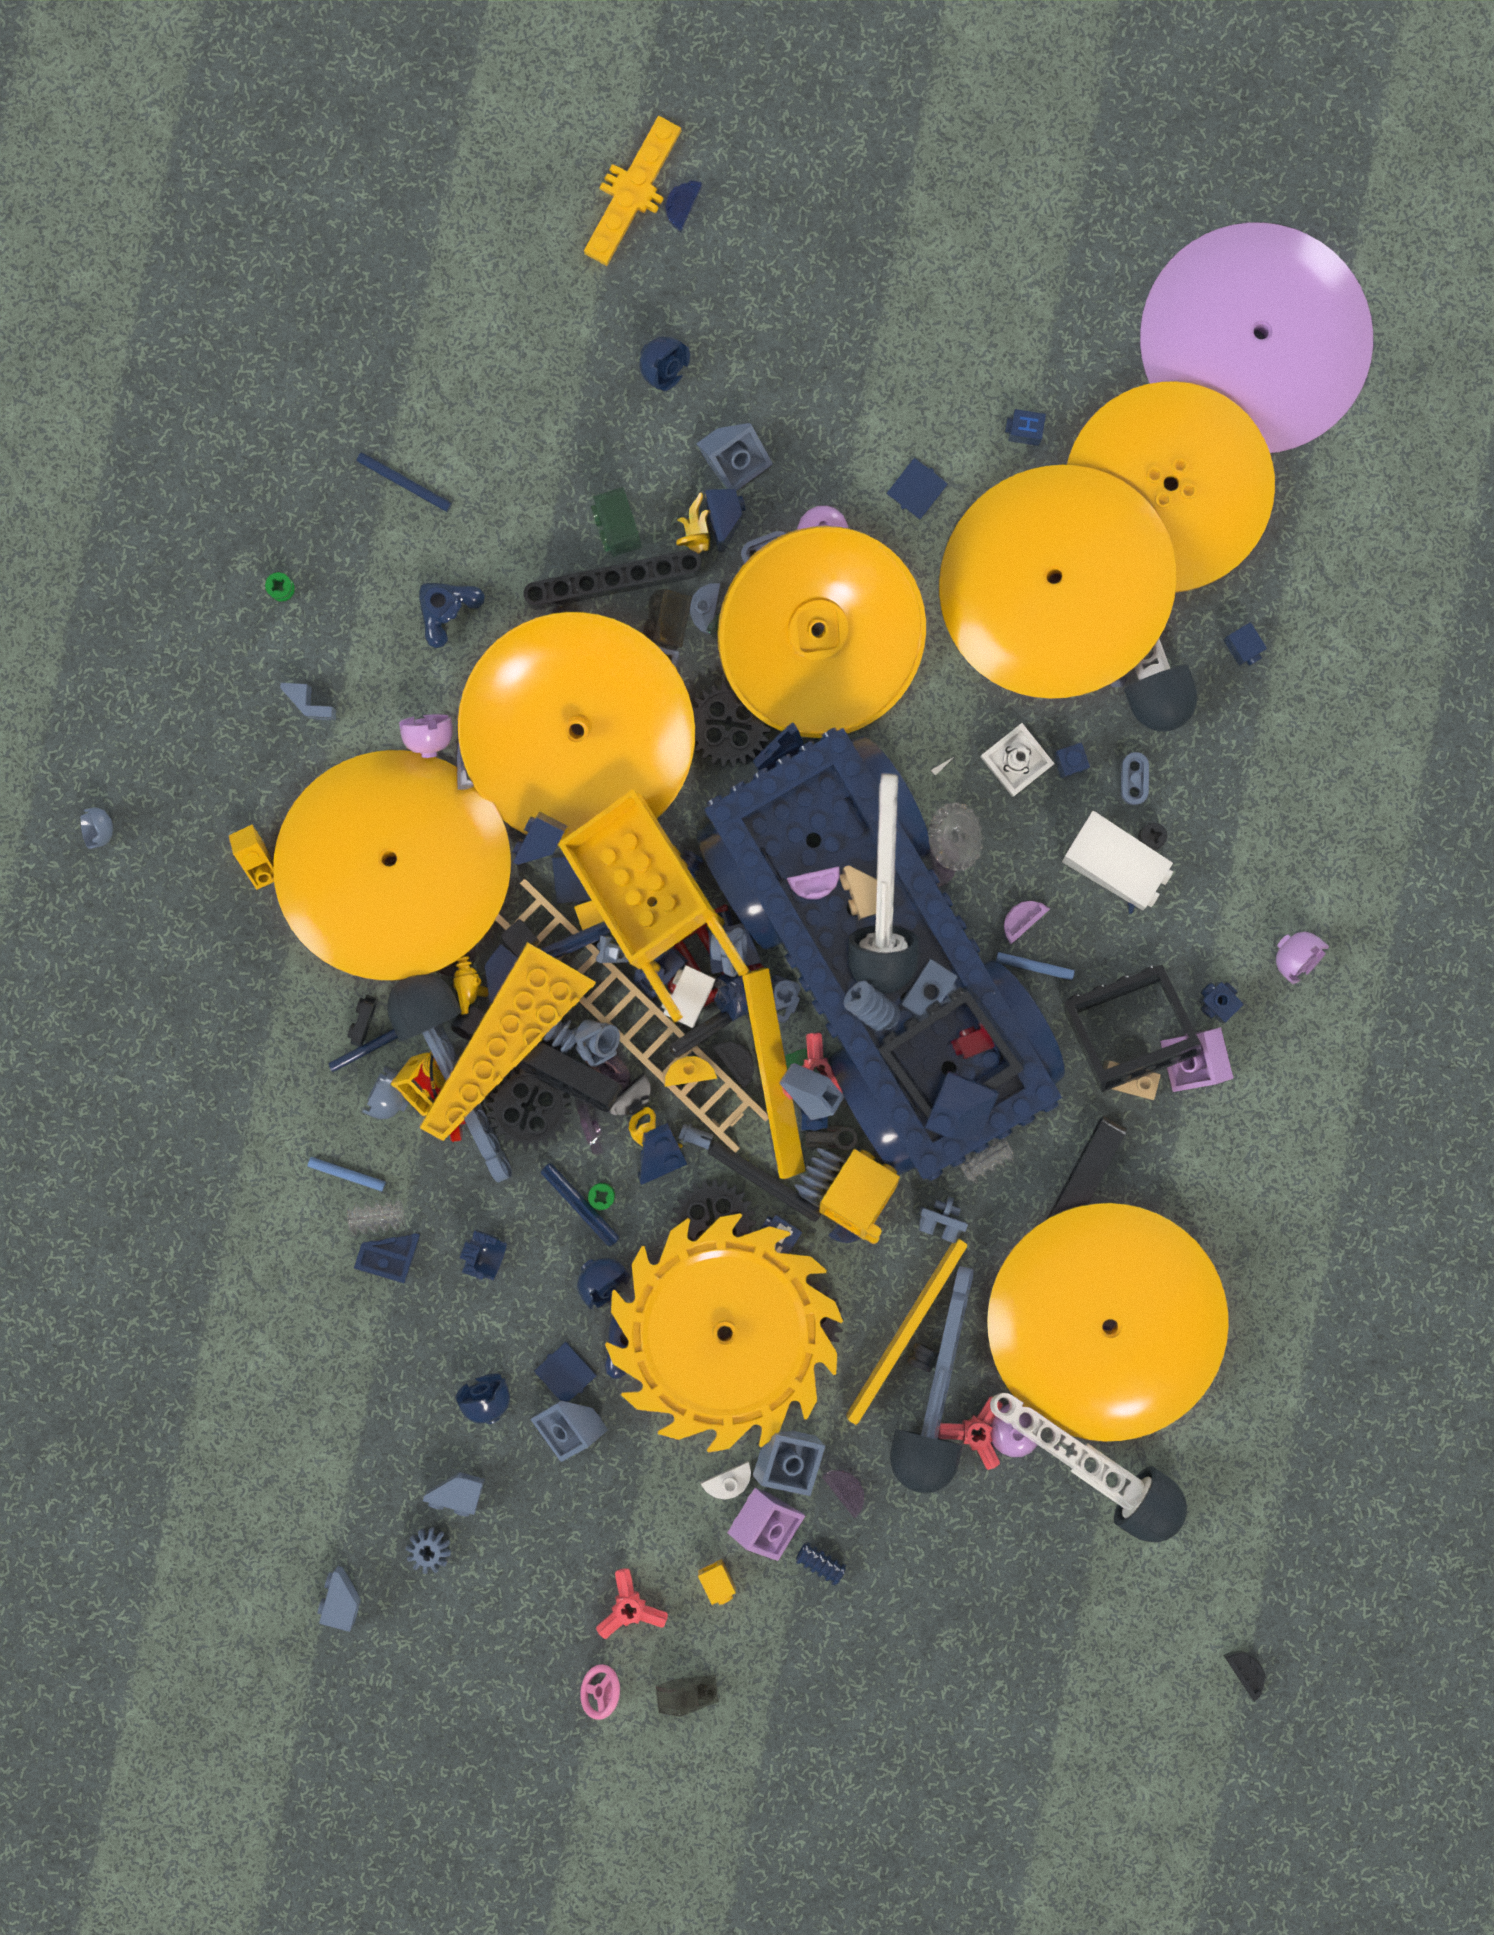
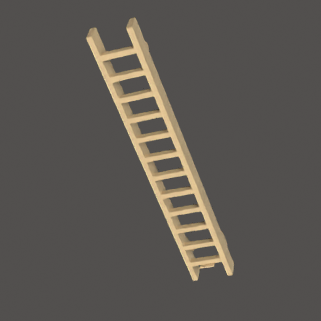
M526 879L520 883L536 900L518 919L525 922L541 904L555 917L537 936L540 942L535 947L560 923L573 935L580 932ZM498 914L495 920L507 930L511 924ZM592 943L585 946L593 955L577 970L581 974H584L596 962V956L600 952ZM603 963L612 973L588 998L583 996L579 1002L601 1023L612 1024L611 1021L637 996L649 1010L625 1035L619 1030L620 1042L664 1084L669 1067L678 1059L686 1057L691 1051L699 1058L707 1061L725 1083L701 1108L686 1095L698 1082L688 1083L682 1090L676 1085L667 1087L736 1153L740 1147L724 1131L729 1126H734L744 1115L742 1112L748 1106L765 1122L769 1119L768 1114L698 1046H695L681 1057L675 1058L662 1072L648 1058L673 1032L679 1038L684 1036L685 1033L664 1015L613 963ZM618 978L630 992L605 1017L592 1002ZM655 1014L669 1028L642 1053L630 1039ZM731 1088L737 1093L736 1096L744 1102L719 1125L705 1113Z

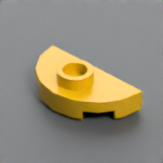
M687 1056L678 1059L669 1067L665 1076V1087L717 1079L714 1068L707 1061L699 1057Z

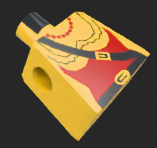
M430 1051V1053L426 1052L411 1057L393 1079L391 1085L401 1092L403 1097L422 1116H425L446 1081Z

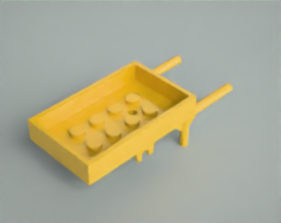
M634 789L558 843L629 963L638 969L642 968L673 1022L679 1021L683 1016L656 973L660 971L661 966L654 959L704 923L708 924L739 976L748 972L747 966L722 928L725 923L724 919L714 912L689 872L688 864L681 858V853L671 843L643 796Z

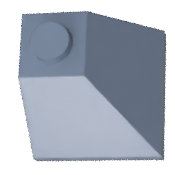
M750 423L717 428L697 443L705 460L726 489H736L737 491L773 464Z
M559 1401L530 1419L560 1462L588 1448L608 1430L602 1418L593 1408L565 1401Z

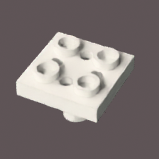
M1023 723L980 756L1012 797L1055 764ZM1006 747H1009L1007 751H1011L1009 754L1005 751ZM1005 765H1009V767H1008V766L1005 767V769L1008 770L1009 772H1005V771L1003 770V767H1004Z

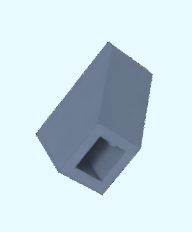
M795 1063L790 1065L780 1081L781 1086L811 1120L834 1115L844 1098L841 1091L828 1077Z
M459 1472L428 1490L424 1495L423 1501L428 1502V1506L442 1510L444 1507L454 1509V1513L461 1516L474 1515L478 1508L485 1479Z
M337 1566L334 1572H329L325 1583V1588L328 1589L326 1599H321L317 1614L321 1615L320 1624L350 1632L355 1624L361 1598L344 1568Z

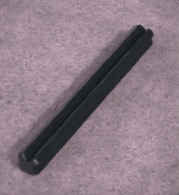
M718 1141L713 1142L709 1148L708 1154L811 1221H818L822 1215L819 1212L820 1207L804 1199L797 1192Z

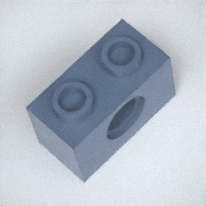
M929 959L920 970L899 1005L920 1017L926 1013L925 1009L937 1000L941 1003L945 996L948 997L947 994L951 990L956 989L958 984L954 981L958 976ZM928 984L933 985L937 990V995L932 1000L927 999L924 995V988Z

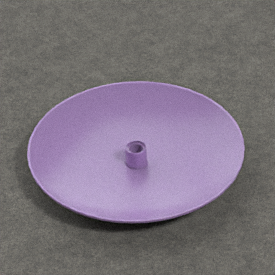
M1243 223L1219 228L1199 237L1180 250L1168 262L1153 284L1145 303L1140 329V347L1144 369L1150 384L1171 381L1186 382L1204 386L1226 396L1249 415L1263 435L1270 453L1296 448L1317 438L1334 426L1349 410L1359 395L1369 371L1373 350V327L1368 303L1361 286L1347 265L1331 249L1308 234L1293 228L1269 223ZM1254 331H1261L1265 339L1256 338Z

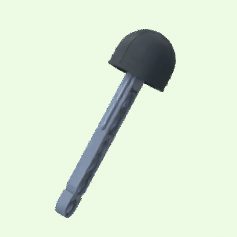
M431 974L407 977L400 980L390 992L387 1003L390 1022L399 1041H404L423 1033L446 1081L459 1059L442 1023L457 1016L462 1010L452 990L442 979ZM478 1104L464 1120L481 1155L486 1160L485 1163L496 1182H501L512 1177V1169L504 1151L501 1150L500 1143L493 1129L490 1127V1122L481 1104Z
M959 1266L922 1433L895 1429L892 1442L890 1463L895 1477L903 1486L918 1493H932L946 1487L956 1475L962 1453V1444L939 1439L938 1434L974 1270L968 1267Z

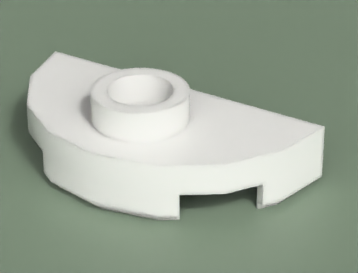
M749 1461L702 1481V1487L715 1498L730 1499L738 1496L745 1490L750 1481L751 1469Z

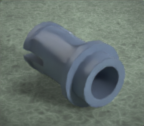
M690 1123L689 1125H683L679 1139H682L683 1143H693L708 1150L714 1134L694 1128Z

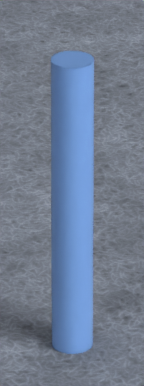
M998 952L995 960L998 963L1072 980L1074 976V970Z
M311 1157L308 1162V1167L379 1191H383L386 1184L385 1181Z

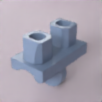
M613 934L600 935V941L597 943V948L600 950L596 956L597 962H629Z
M950 1196L947 1197L945 1203L936 1200L934 1203V1207L942 1210V1213L922 1206L919 1211L921 1215L919 1222L920 1231L932 1235L937 1222L945 1224L946 1226L941 1238L952 1243H956L961 1231L965 1232L968 1224L948 1216L949 1213L959 1216L961 1210L958 1207L952 1206L954 1198Z

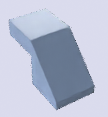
M281 683L280 688L307 718L336 721V710L333 707L310 706L312 690L307 684Z

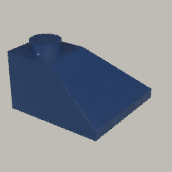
M712 489L705 491V503L707 510H710L708 514L719 553L725 551L742 521V512L746 511L742 495L737 496L736 489Z
M948 1071L925 1128L950 1139L978 1141L999 1092Z

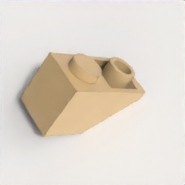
M844 867L840 880L844 891L849 889L852 900H849L848 903L852 915H857L859 920L876 915L877 879L853 867Z

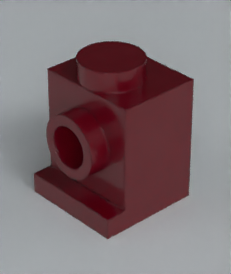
M981 1023L977 1024L978 1030H975L974 1026L959 1032V1038L951 1041L957 1056L961 1055L963 1059H967L995 1047L992 1038Z

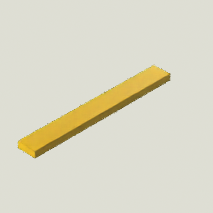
M761 968L747 972L742 977L779 1178L787 1179L806 1171L793 1099H788L785 1096L780 1084L787 1071L769 968Z
M958 1238L956 1243H951L848 1410L846 1417L853 1424H858L967 1248V1244Z

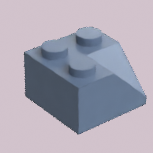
M793 1430L775 1433L771 1440L760 1450L753 1476L761 1486L811 1496L825 1445L816 1435Z

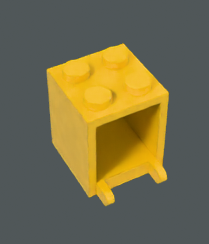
M854 1149L822 1199L819 1212L860 1238L876 1244L879 1241L881 1229L874 1223L897 1188L900 1176L896 1175L897 1170L890 1165L884 1163L882 1166L875 1162V1157L865 1150L859 1152Z

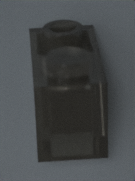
M707 1675L673 1679L656 1686L659 1713L682 1717L718 1702L716 1676Z

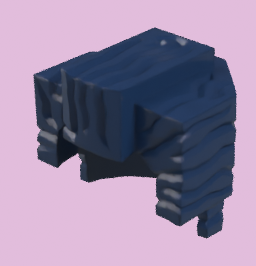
M737 973L732 977L724 974L717 977L714 985L718 988V992L714 997V1001L717 1002L716 1005L720 1012L724 1013L727 1011L733 1021L749 1014L742 975L739 976Z
M475 1230L472 1239L465 1242L461 1252L462 1255L459 1257L466 1260L462 1273L479 1278L480 1280L488 1278L494 1281L508 1243H503L496 1236Z

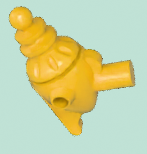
M465 955L457 960L459 963L456 964V967H459V969L455 972V978H453V987L458 992L461 1013L463 1015L469 1013V1005L474 1003L477 996L487 997L489 995L488 987L480 986L481 979L476 974L477 971L469 966L472 963L468 962L469 957H465Z

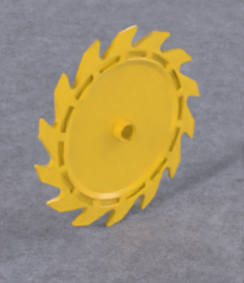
M741 1213L719 1217L695 1241H690L687 1238L690 1219L687 1218L670 1231L659 1263L655 1265L650 1264L645 1246H641L632 1263L635 1292L633 1302H625L616 1290H612L611 1313L627 1337L629 1344L625 1348H620L606 1342L605 1346L612 1363L643 1384L640 1391L622 1392L621 1396L637 1410L672 1414L674 1421L658 1430L660 1435L680 1440L708 1429L715 1430L717 1434L707 1448L708 1453L729 1449L755 1424L760 1425L762 1428L759 1446H764L775 1433L780 1432L789 1404L792 1401L796 1400L800 1403L804 1419H807L817 1402L814 1365L816 1363L822 1362L833 1375H836L837 1352L821 1328L820 1320L823 1317L831 1318L840 1323L843 1320L835 1301L806 1283L807 1275L826 1273L827 1270L811 1256L776 1252L775 1244L791 1235L789 1231L769 1226L740 1237L734 1236L732 1229L742 1217ZM722 1326H728L732 1330L730 1337L727 1339H721L717 1336V1331Z

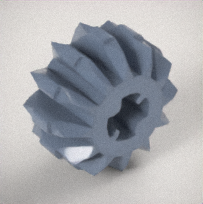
M433 1527L429 1529L428 1535L423 1528L420 1529L418 1536L412 1535L410 1537L412 1544L406 1546V1551L412 1553L407 1557V1561L416 1560L413 1569L417 1570L421 1565L423 1566V1574L428 1573L429 1567H431L434 1573L438 1572L439 1565L445 1567L448 1563L445 1557H450L451 1550L446 1549L450 1545V1540L441 1541L444 1532L441 1531L435 1536V1529ZM426 1546H431L430 1550L433 1552L431 1556L427 1555V1551L424 1550Z

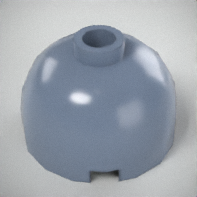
M386 1065L383 1068V1072L386 1075L380 1073L367 1100L369 1101L367 1105L370 1107L364 1106L362 1113L376 1119L394 1117L399 1110L404 1112L409 1103L401 1092L391 1085V1082L399 1072Z

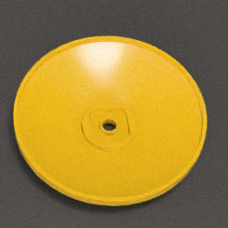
M1171 381L1146 384L1126 391L1110 400L1083 427L1074 442L1067 461V465L1093 468L1124 481L1140 493L1154 508L1167 530L1176 562L1175 593L1190 591L1208 585L1237 567L1260 540L1273 507L1275 494L1273 462L1266 441L1257 425L1243 409L1226 396L1212 389L1192 383ZM1168 477L1175 478L1178 482V488L1174 491H1168L1164 487V480Z
M813 526L786 533L760 548L741 567L725 595L718 623L720 661L724 674L737 697L748 710L766 724L783 731L793 722L800 736L809 738H822V734L834 727L837 731L844 728L848 734L871 724L883 716L896 704L910 686L921 662L926 638V616L923 600L916 581L906 565L892 550L878 540L859 531L839 526ZM818 622L823 623V633L818 636L812 635V626Z

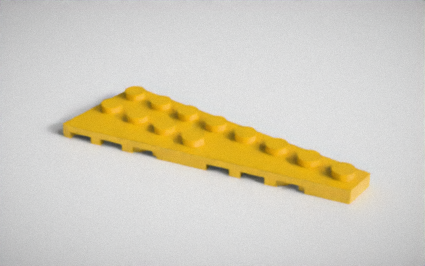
M527 942L419 1127L444 1141L465 1117L483 1101L485 1096L542 1040L550 1029L580 1001L596 982Z

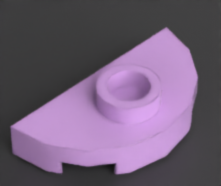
M839 866L787 878L790 888L798 896L806 899H820L827 896L836 887L839 879Z
M1034 901L1021 902L1012 907L1006 915L1003 925L1008 942L1012 944L1050 909L1044 904Z

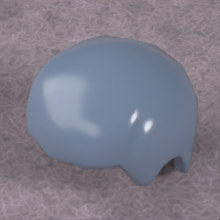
M100 808L85 809L84 811L88 813L80 817L85 845L88 849L106 845L113 835L112 819L105 810Z

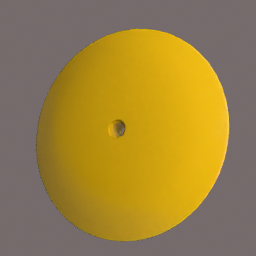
M1051 465L1033 468L1013 475L990 488L973 503L956 525L946 546L941 563L939 578L941 610L949 634L960 653L980 674L993 683L1018 694L1037 698L1052 699L1080 696L1110 685L1126 675L1146 657L1156 644L1167 624L1175 599L1176 562L1170 537L1157 512L1140 493L1124 481L1108 473L1083 466ZM1055 573L1062 575L1060 582L1056 584L1049 583L1051 575Z
M564 612L537 617L520 624L500 637L483 654L471 672L462 694L458 715V739L462 759L471 782H473L474 787L482 798L495 804L502 820L527 835L528 832L524 831L528 820L531 816L536 818L540 811L567 825L559 841L561 842L632 789L643 796L657 819L676 798L689 772L695 745V721L690 697L680 674L666 654L654 642L636 629L615 619L584 612ZM571 725H582L584 734H575L571 729Z
M377 751L353 757L330 768L317 777L296 799L285 817L276 841L273 865L274 884L278 902L289 926L299 940L321 960L336 969L367 979L403 980L414 975H427L450 965L468 953L484 937L497 918L506 897L511 873V853L506 828L495 804L482 798L474 786L469 789L458 790L456 766L437 757L423 758L421 753L412 751ZM388 857H397V861L393 866L384 865Z
M1116 1203L1090 1204L1063 1211L1045 1220L1027 1233L1012 1249L997 1274L989 1300L987 1318L988 1337L993 1359L1002 1380L1012 1395L1023 1402V1407L1033 1409L1069 1435L1095 1441H1122L1142 1437L1165 1428L1187 1413L1202 1398L1219 1370L1224 1357L1229 1327L1226 1296L1221 1280L1213 1263L1201 1246L1185 1230L1171 1220L1140 1207ZM1108 1319L1116 1321V1325L1112 1330H1104L1102 1328L1103 1323Z

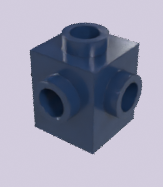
M1210 982L1200 992L1203 996L1198 1000L1203 1005L1200 1008L1202 1012L1210 1019L1215 1017L1220 1023H1226L1244 1005L1235 996L1238 993L1236 989L1228 982L1225 984L1222 982H1216L1215 984Z

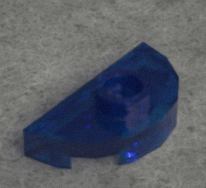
M689 181V183H683L678 187L675 186L667 197V218L671 225L679 232H682L702 188L701 182Z

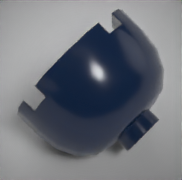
M669 336L657 337L650 341L641 350L639 368L643 378L658 390L668 391L673 388L683 377V375H677L683 368V365L686 367L689 365V347Z
M600 1258L594 1261L591 1259L581 1267L582 1272L577 1282L578 1293L590 1310H593V1305L600 1308L612 1300V1290H616L622 1282L627 1285L631 1276L616 1260Z
M487 1374L475 1378L481 1383L470 1387L466 1383L458 1390L455 1398L464 1417L474 1423L493 1424L500 1419L510 1403L509 1388L505 1379H502L500 1374Z

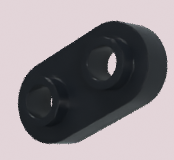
M367 994L365 999H359L356 1007V1013H359L356 1024H351L347 1038L351 1039L350 1044L362 1047L378 1003L377 997Z

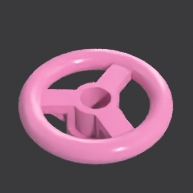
M600 1664L592 1667L585 1675L581 1685L580 1698L582 1707L589 1717L596 1720L604 1719L614 1711L618 1704L620 1683L617 1674L611 1667ZM596 1674H606L601 1683L596 1685L590 1684ZM588 1693L593 1694L597 1700L599 1711H595L591 1707Z

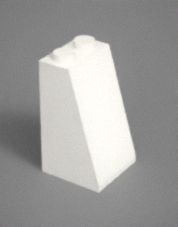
M1092 811L1062 861L1072 869L1141 910H1144L1147 905L1152 908L1160 895L1156 892L1160 883L1166 885L1173 874V871L1170 870L1173 864L1171 861L1094 811Z

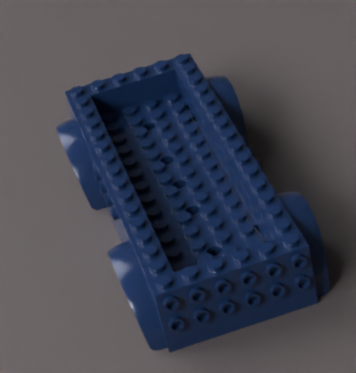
M834 727L822 734L821 741L816 744L810 741L801 746L798 751L799 754L791 758L788 754L776 761V767L768 771L767 768H764L755 773L753 781L745 785L743 781L729 789L730 794L722 798L721 795H718L709 800L707 808L704 809L709 823L696 833V838L714 878L741 922L763 949H771L779 944L783 946L787 953L784 955L792 969L796 968L800 975V978H798L805 992L809 991L814 999L812 1001L813 1006L818 1014H823L828 1022L825 1026L832 1038L836 1037L842 1047L829 1057L832 1071L852 1112L878 1154L886 1164L897 1170L896 1175H901L914 1169L923 1180L927 1178L929 1181H932L943 1174L942 1169L946 1166L956 1167L966 1161L965 1155L973 1151L977 1154L988 1148L990 1140L994 1138L1001 1140L1013 1132L1011 1128L1017 1124L1021 1126L1029 1124L1036 1119L1034 1114L1039 1111L1046 1113L1059 1105L1057 1101L1062 1096L1055 1084L1064 1077V1062L1057 1041L1030 994L1018 979L1000 963L995 961L982 963L977 954L981 952L980 948L973 938L968 939L964 930L967 927L960 915L955 917L950 909L953 906L951 899L946 892L941 893L936 884L940 883L938 877L932 869L927 870L922 860L930 852L928 831L915 799L895 766L870 739L860 736L850 740L844 728L837 731ZM887 774L897 775L898 779L893 926L907 929L916 934L919 939L918 966L912 980L896 992L883 994L899 1008V1021L891 1029L875 1031L844 1007V999L847 992L858 983L849 968V936L860 928L875 926L876 915L859 920L858 916H851L847 913L846 907L849 904L848 901L852 900L849 889L844 891L840 875L843 874L842 869L844 867L850 866L877 879L880 786L882 775ZM810 833H817L821 837V844L816 848H811L806 843V837ZM839 866V879L836 887L827 896L820 899H806L798 896L790 888L787 878ZM929 959L958 976L954 981L958 984L956 989L960 986L964 988L968 984L971 986L1025 1062L1023 1071L993 1089L998 1091L999 1094L978 1141L950 1139L926 1129L927 1116L878 1050L882 1042L881 1038L886 1036L891 1030L899 1031L904 1027L903 1023L914 1016V1014L899 1005L900 999L904 993H907L920 970ZM928 984L924 988V995L927 999L932 1000L936 997L937 990L933 985ZM966 1002L893 1049L933 1106L946 1078L941 1071V1066L944 1062L952 1061L956 1065L955 1074L976 1082L1008 1061L994 1041L995 1047L967 1059H963L961 1055L957 1056L955 1054L951 1041L960 1037L959 1032L974 1026L975 1030L979 1029L977 1024L980 1021Z

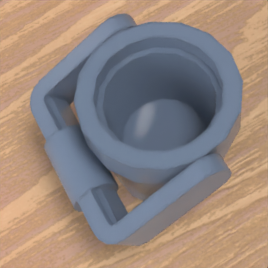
M737 927L731 932H725L746 965L747 934L745 929ZM712 934V959L722 961L724 974L734 977L737 974L736 969L714 934Z
M774 975L773 979H771L776 1012L782 1008H785L786 1011L784 1016L777 1014L778 1022L786 1023L790 1014L795 1013L800 1000L798 997L800 985L781 976Z
M585 1020L579 1025L574 1037L577 1043L576 1049L583 1060H587L591 1067H596L617 1054L616 1048L620 1041L619 1030L616 1026L609 1023Z

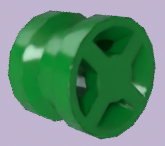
M273 573L266 579V591L276 601L285 602L294 595L295 585L284 573Z
M607 1183L595 1184L588 1194L590 1205L598 1210L609 1208L615 1200L613 1187Z

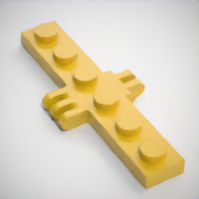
M658 116L629 170L625 171L616 165H611L609 170L613 174L618 175L617 178L607 173L604 179L613 184L612 187L602 182L599 188L613 196V199L584 249V254L607 266L637 211L639 210L645 213L646 209L654 213L658 211L659 207L652 203L651 200L661 204L664 198L656 193L657 188L652 184L678 139L681 127Z

